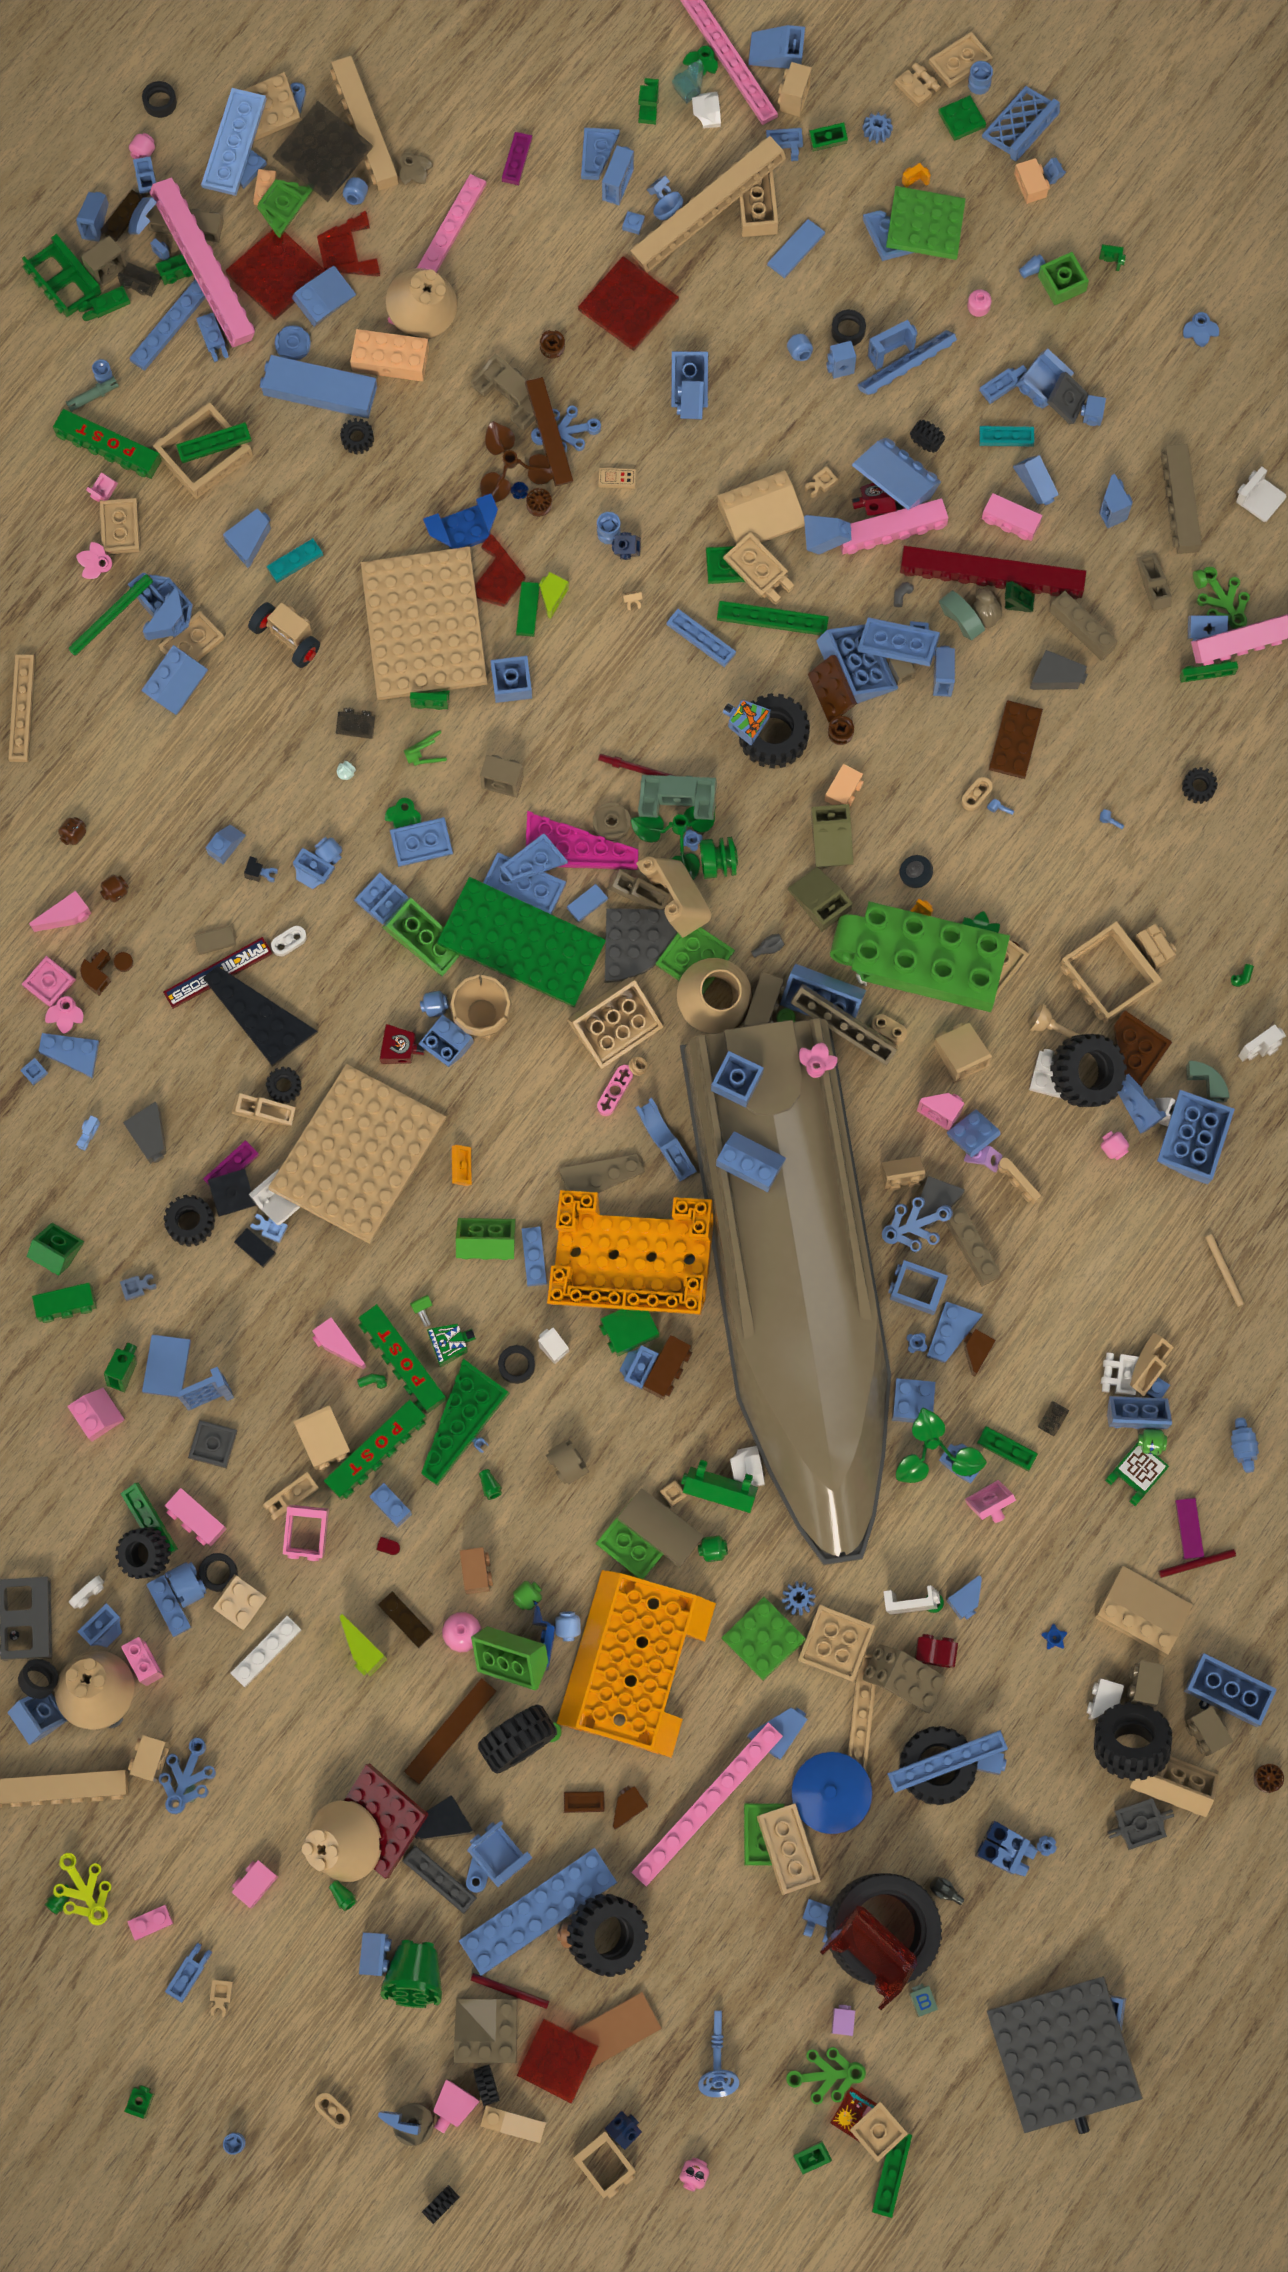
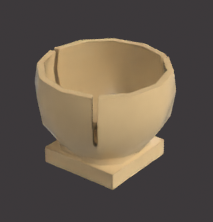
M479 975L464 979L454 989L450 1010L454 1023L466 1034L483 1037L490 1041L493 1034H496L508 1022L512 1004L508 990L497 979L481 975V983Z

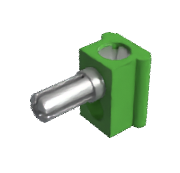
M426 1295L410 1303L414 1313H418L424 1326L427 1327V1324L422 1314L428 1325H430L431 1323L425 1313V1309L433 1306L429 1296Z

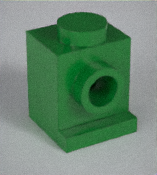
M139 2085L138 2088L133 2087L124 2112L142 2119L146 2118L155 2095L150 2092L151 2088ZM137 2097H141L143 2099V2103L141 2105H138L136 2103Z

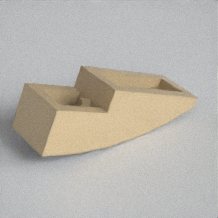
M239 1093L235 1096L231 1114L279 1125L292 1126L296 1107Z
M1155 1333L1152 1334L1143 1348L1135 1365L1130 1386L1143 1397L1167 1366L1164 1360L1174 1348L1163 1337Z

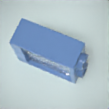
M616 146L602 180V200L620 205L634 170V151L630 148Z

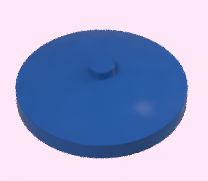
M838 1752L818 1754L807 1760L795 1775L792 1785L793 1804H796L801 1820L818 1832L840 1834L852 1830L864 1820L871 1807L873 1792L870 1778L862 1765L848 1755Z

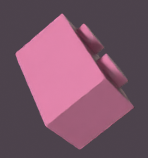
M259 1860L256 1863L253 1861L245 1870L248 1873L244 1878L239 1877L232 1886L234 1888L232 1893L251 1909L278 1878L274 1872Z

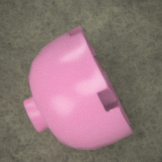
M457 1612L449 1616L444 1622L442 1637L451 1650L468 1652L473 1649L471 1637L482 1629L479 1621L472 1614Z

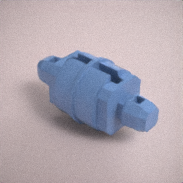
M1242 1417L1235 1420V1428L1237 1430L1232 1431L1231 1449H1233L1234 1457L1237 1458L1238 1463H1242L1244 1471L1250 1473L1254 1472L1255 1469L1254 1460L1258 1459L1259 1443L1256 1439V1434L1252 1431V1428H1247L1246 1420Z

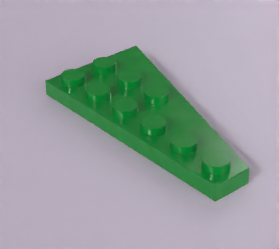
M465 1359L461 1362V1368L456 1376L453 1390L449 1395L438 1431L435 1433L431 1450L427 1455L421 1472L425 1478L436 1486L440 1484L510 1394Z

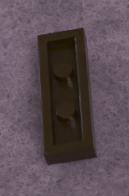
M131 190L101 228V233L107 237L110 236L117 242L128 228L135 208L142 198L145 197Z
M393 1591L378 1604L418 1648L433 1636L428 1628Z

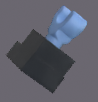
M250 856L244 871V877L259 882L261 876H263L269 882H275L274 878L270 877L269 874H277V869H264L263 864L258 863L257 858Z

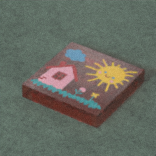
M850 2087L830 2123L859 2142L850 2129L872 2110L877 2103Z

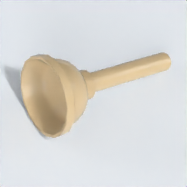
M1043 1003L1035 1011L1029 1025V1031L1041 1032L1047 1028L1049 1030L1053 1029L1069 1038L1080 1035L1056 1023V1020L1052 1019V1013Z

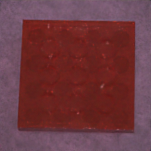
M273 229L225 270L226 274L274 320L295 303L292 296L297 290L326 271L286 232L279 238Z
M623 256L578 306V311L635 351L679 301V296Z

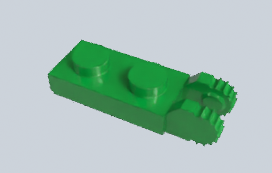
M120 286L90 301L78 305L79 312H85L89 309H94L83 314L82 318L86 322L130 304V300L123 286Z

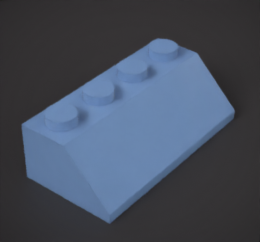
M795 964L790 973L780 1005L808 1015L791 1004L793 996L801 984H804L856 1018L866 990Z

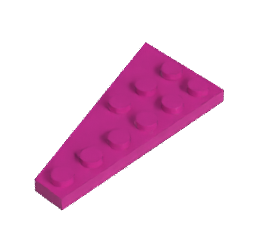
M527 811L526 846L542 834H545L568 861L567 864L559 867L638 870L636 864L638 862V849L606 840L604 837L589 834L587 831L564 823H558L550 820V818L541 817Z

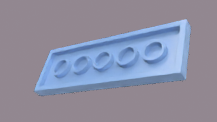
M235 88L231 89L201 183L202 188L237 195L267 100L265 95Z

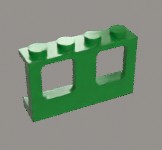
M55 234L51 237L52 244L29 260L25 256L22 257L24 263L22 267L27 275L31 274L34 277L33 281L36 286L44 289L43 293L49 301L53 300L56 310L60 314L63 312L66 317H69L78 310V305L85 301H90L102 293L99 284L61 238ZM53 257L63 270L46 282L35 267L48 258ZM73 282L83 292L84 296L69 307H66L56 293Z

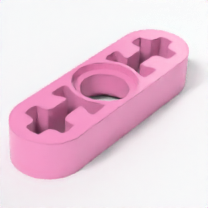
M621 1065L617 1068L599 1099L597 1109L602 1116H610L614 1112L632 1081L633 1073L628 1065ZM626 1070L628 1071L629 1077L625 1076L621 1084L620 1082H618L621 1079L620 1072L624 1073ZM618 1086L621 1092L618 1095H612L610 1088ZM609 1097L610 1099H612L609 1103V1107L611 1109H606L605 1111H603L602 1104L605 1105Z

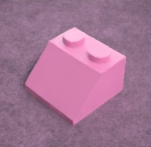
M949 1093L921 1098L917 1112L949 1131L961 1114L964 1102H962V1098L958 1095H951Z
M104 1388L83 1395L67 1406L91 1442L125 1420Z

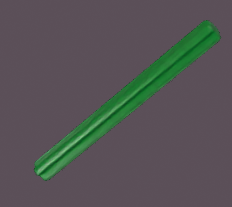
M145 574L68 648L74 656L78 655L153 583L152 578Z

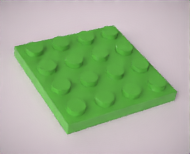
M895 186L886 247L957 260L966 198Z

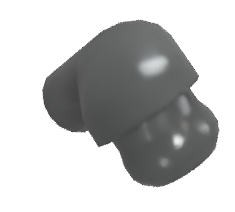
M904 582L895 590L894 607L899 608L903 606V596L906 593H912L914 590L912 584Z

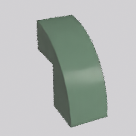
M952 590L939 600L944 615L958 623L964 637L972 641L985 631V627L975 611L959 594Z
M1189 1061L1186 1065L1187 1080H1206L1207 1099L1214 1102H1227L1229 1091L1222 1076L1207 1064Z

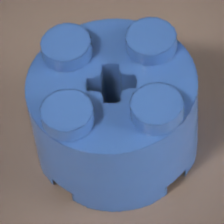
M185 1562L165 1573L182 1608L204 1598V1594H206L201 1579L198 1581L196 1579L197 1571L192 1562Z

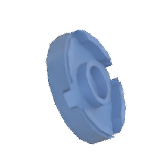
M292 325L284 327L276 335L275 347L280 357L300 360L310 351L311 341L309 334L303 328Z

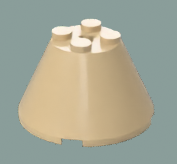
M425 268L406 270L397 275L388 287L385 300L386 310L393 324L403 333L418 336L419 338H432L442 334L452 324L457 312L456 294L451 284L434 270Z
M97 1650L82 1653L69 1661L60 1672L59 1680L55 1687V1699L61 1714L74 1726L89 1730L103 1729L118 1722L129 1710L133 1695L135 1694L134 1677L128 1665L113 1653Z
M334 1801L321 1808L314 1817L302 1846V1852L309 1864L317 1871H321L338 1881H357L372 1872L378 1863L381 1850H379V1838H381L379 1827L369 1811L360 1804L353 1801Z

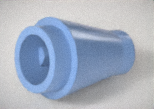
M1040 254L1034 255L1019 269V272L1025 279L1028 276L1039 273L1040 266L1046 264Z

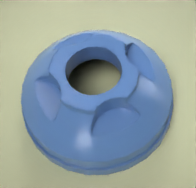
M671 192L662 197L654 207V215L659 220H667L672 217L678 209L683 207L682 196L679 192Z

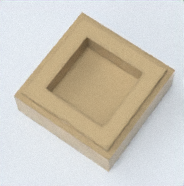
M676 1480L660 1491L671 1508L687 1497L685 1493H682L683 1489Z

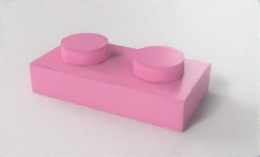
M166 1905L127 1921L135 1941L173 1924Z

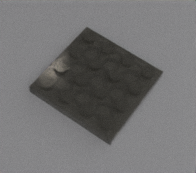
M317 101L274 153L273 158L328 202L370 152L373 145Z

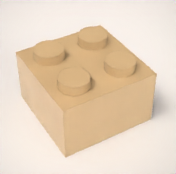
M791 62L790 67L786 68L784 84H780L778 92L780 94L778 98L780 112L800 117L810 89L812 67Z
M142 1735V1738L137 1740L135 1746L137 1751L135 1759H131L128 1770H131L130 1775L158 1784V1779L162 1774L171 1745Z

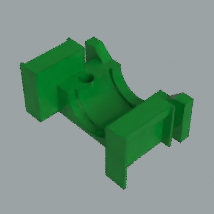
M645 78L644 83L648 86L640 85L638 123L656 125L657 104L659 103V79Z

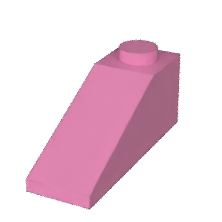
M74 891L29 924L34 932L76 925L79 922L86 921L91 912L78 893Z
M329 1318L312 1330L315 1335L312 1339L318 1347L322 1345L326 1351L361 1369L366 1368L363 1360L332 1318Z

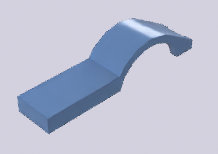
M650 1098L648 1104L641 1108L637 1106L635 1109L647 1132L661 1150L680 1182L697 1171L677 1138L665 1124L654 1100Z

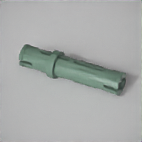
M114 376L101 384H95L96 386L66 401L69 410L73 412L100 396L104 397L109 391L118 388L119 385Z

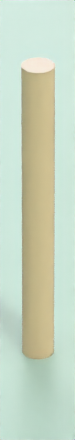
M1213 1235L1206 1236L1208 1245L1237 1307L1245 1305Z

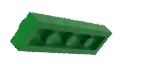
M246 422L176 444L183 464L251 442L252 440Z
M139 1482L134 1483L120 1493L140 1528L152 1527L155 1528V1531H161V1536L165 1535L167 1538L165 1542L170 1544L168 1551H171L172 1554L178 1550Z
M912 2134L904 2137L885 2155L872 2213L890 2218L893 2217Z

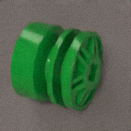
M732 836L727 837L726 846H724L723 838H719L718 847H715L713 839L700 840L704 879L717 878L718 869H721L723 876L727 877V868H730L731 876H736L738 856Z

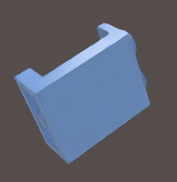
M906 320L870 338L867 356L876 370L883 367L885 354L903 345H906L910 352L914 350L917 336L915 326Z
M1047 348L1039 354L1017 382L1016 386L1019 387L1021 393L1030 397L1037 407L1043 409L1049 405L1047 401L1060 374L1067 372L1072 376L1074 372Z
M502 1821L497 1824L492 1822L484 1829L486 1832L484 1835L480 1836L478 1834L470 1841L471 1846L467 1849L497 1887L501 1886L532 1859L528 1852L523 1855L501 1828L503 1825Z

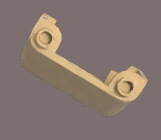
M646 857L636 863L640 871L646 875L653 886L661 884L665 889L668 888L674 900L666 905L665 916L682 938L710 921L711 911L687 868L681 861Z

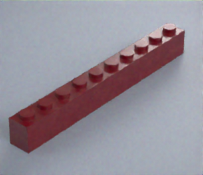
M911 546L903 547L900 573L905 576L916 575L922 576L925 579L953 580L961 584L974 583L983 587L989 585L995 586L998 589H1005L1006 583L1013 581L1034 594L1047 593L1058 597L1066 591L1073 599L1082 598L1087 572L1086 570Z

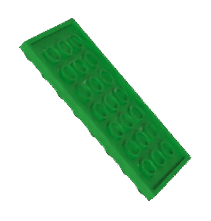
M469 877L437 941V945L574 1008L606 940Z

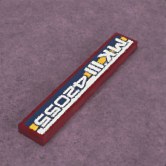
M261 937L163 991L172 1009L211 989L203 980V977L217 966L234 976L272 955V952L264 938Z

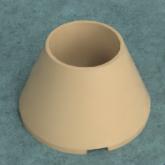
M707 958L694 963L684 972L677 987V1004L684 1019L692 1027L705 1033H723L724 1030L737 1027L746 1018L752 1002V989L747 976L737 965L725 959ZM717 977L729 984L733 993V1000L729 1008L719 1010L712 1008L705 1002L702 995V985L705 979Z

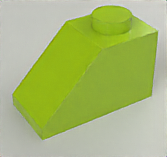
M549 572L547 577L544 576L539 586L547 616L551 619L569 590V582Z

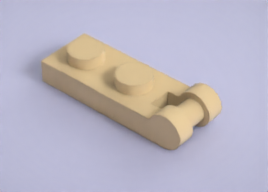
M1002 1158L998 1164V1171L1006 1173L1010 1178V1183L1023 1192V1198L1027 1202L1031 1201L1034 1205L1040 1200V1193L1008 1158Z
M306 1472L266 1501L263 1506L266 1510L270 1511L272 1514L271 1518L276 1521L287 1513L289 1505H298L316 1492L319 1487L308 1472ZM280 1501L283 1507L278 1510L275 1504Z

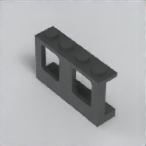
M49 1577L0 1579L1 1660L52 1658L51 1579ZM30 1586L32 1588L31 1609L8 1611L7 1588ZM31 1626L33 1647L30 1650L8 1651V1627Z

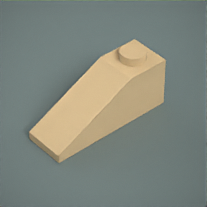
M486 2105L480 2126L541 2143L546 2122Z

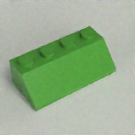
M489 1626L471 1637L477 1672L535 1691L539 1688L548 1664L545 1644Z

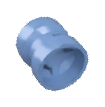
M99 359L93 363L92 371L98 383L101 384L113 377L110 365L106 360Z
M240 2133L227 2135L223 2141L224 2150L232 2155L240 2153L244 2150L246 2144L244 2136Z

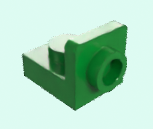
M1102 244L1099 259L1106 262H1117L1116 271H1119L1121 265L1124 266L1126 255L1123 254L1124 247Z

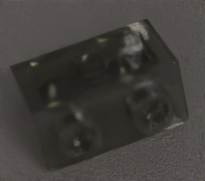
M129 262L123 273L119 272L117 275L119 283L124 288H132L141 295L151 297L161 281L160 275Z
M343 708V710L338 711L336 734L373 739L375 720L377 719V715H373V711L362 710V713L354 712L355 709Z

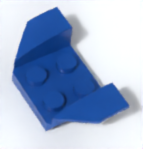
M492 494L477 498L476 506L444 518H440L438 513L424 518L423 521L429 536L448 545L450 549L472 547L488 541L490 530L498 511Z
M537 1605L535 1606L532 1625L547 1627L546 1630H542L540 1640L541 1643L546 1645L548 1664L545 1671L549 1670L555 1626L543 1621L540 1607Z

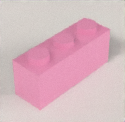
M992 493L983 511L982 519L987 524L996 525L1008 533L1012 532L1023 540L1032 541L1043 515Z
M181 1488L165 1505L168 1509L166 1513L174 1520L179 1518L183 1522L181 1526L187 1532H195L198 1535L195 1539L203 1546L207 1543L211 1547L226 1530L225 1526Z

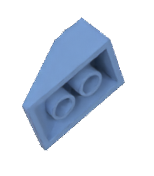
M332 266L293 294L292 299L315 327L355 297L356 293L336 267Z
M672 351L671 407H677V404H681V396H678V385H682V381L704 382L703 407H708V351Z

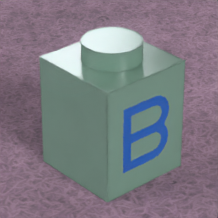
M922 1983L912 1987L913 1992H910L909 1996L917 2017L938 2010L929 1986L924 1987Z

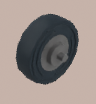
M922 855L910 856L901 864L899 869L900 878L910 888L923 887L932 878L933 866L929 859Z

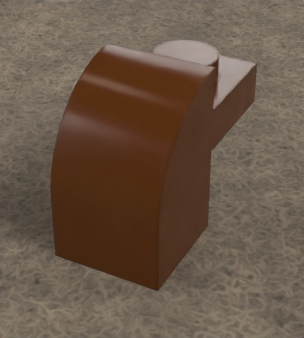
M104 949L92 957L91 963L84 959L80 969L81 977L86 986L98 996L111 983L109 977L102 972V969L111 960L109 953Z

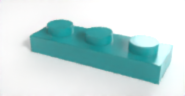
M980 426L979 446L1034 447V427Z
M312 538L266 567L275 582L278 583L323 556V552Z

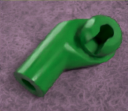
M1245 964L1242 974L1231 976L1232 985L1240 987L1248 984L1254 966Z
M371 1373L357 1379L360 1388L372 1383H376L379 1389L387 1387V1379L384 1375Z

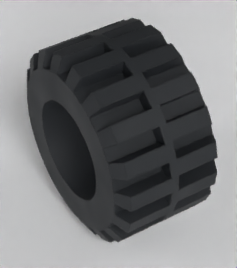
M183 1195L181 1199L180 1197L175 1198L176 1202L173 1203L171 1201L169 1203L170 1208L166 1207L164 1225L172 1239L182 1246L186 1244L187 1247H191V1244L197 1246L200 1241L203 1243L207 1241L206 1237L211 1236V1230H214L213 1222H215L209 1205L202 1198H197L196 1195H191V1197ZM193 1211L200 1215V1221L195 1228L184 1230L179 1227V1219L184 1213Z
M144 1527L130 1530L122 1535L123 1538L118 1541L120 1546H116L115 1551H118V1554L115 1557L119 1559L117 1564L123 1568L122 1572L124 1574L128 1573L130 1578L144 1579L161 1573L160 1571L165 1570V1564H169L170 1561L167 1557L171 1556V1551H168L170 1544L165 1542L167 1538L165 1535L161 1536V1531H155V1528ZM140 1543H143L148 1550V1560L146 1563H143L138 1556Z

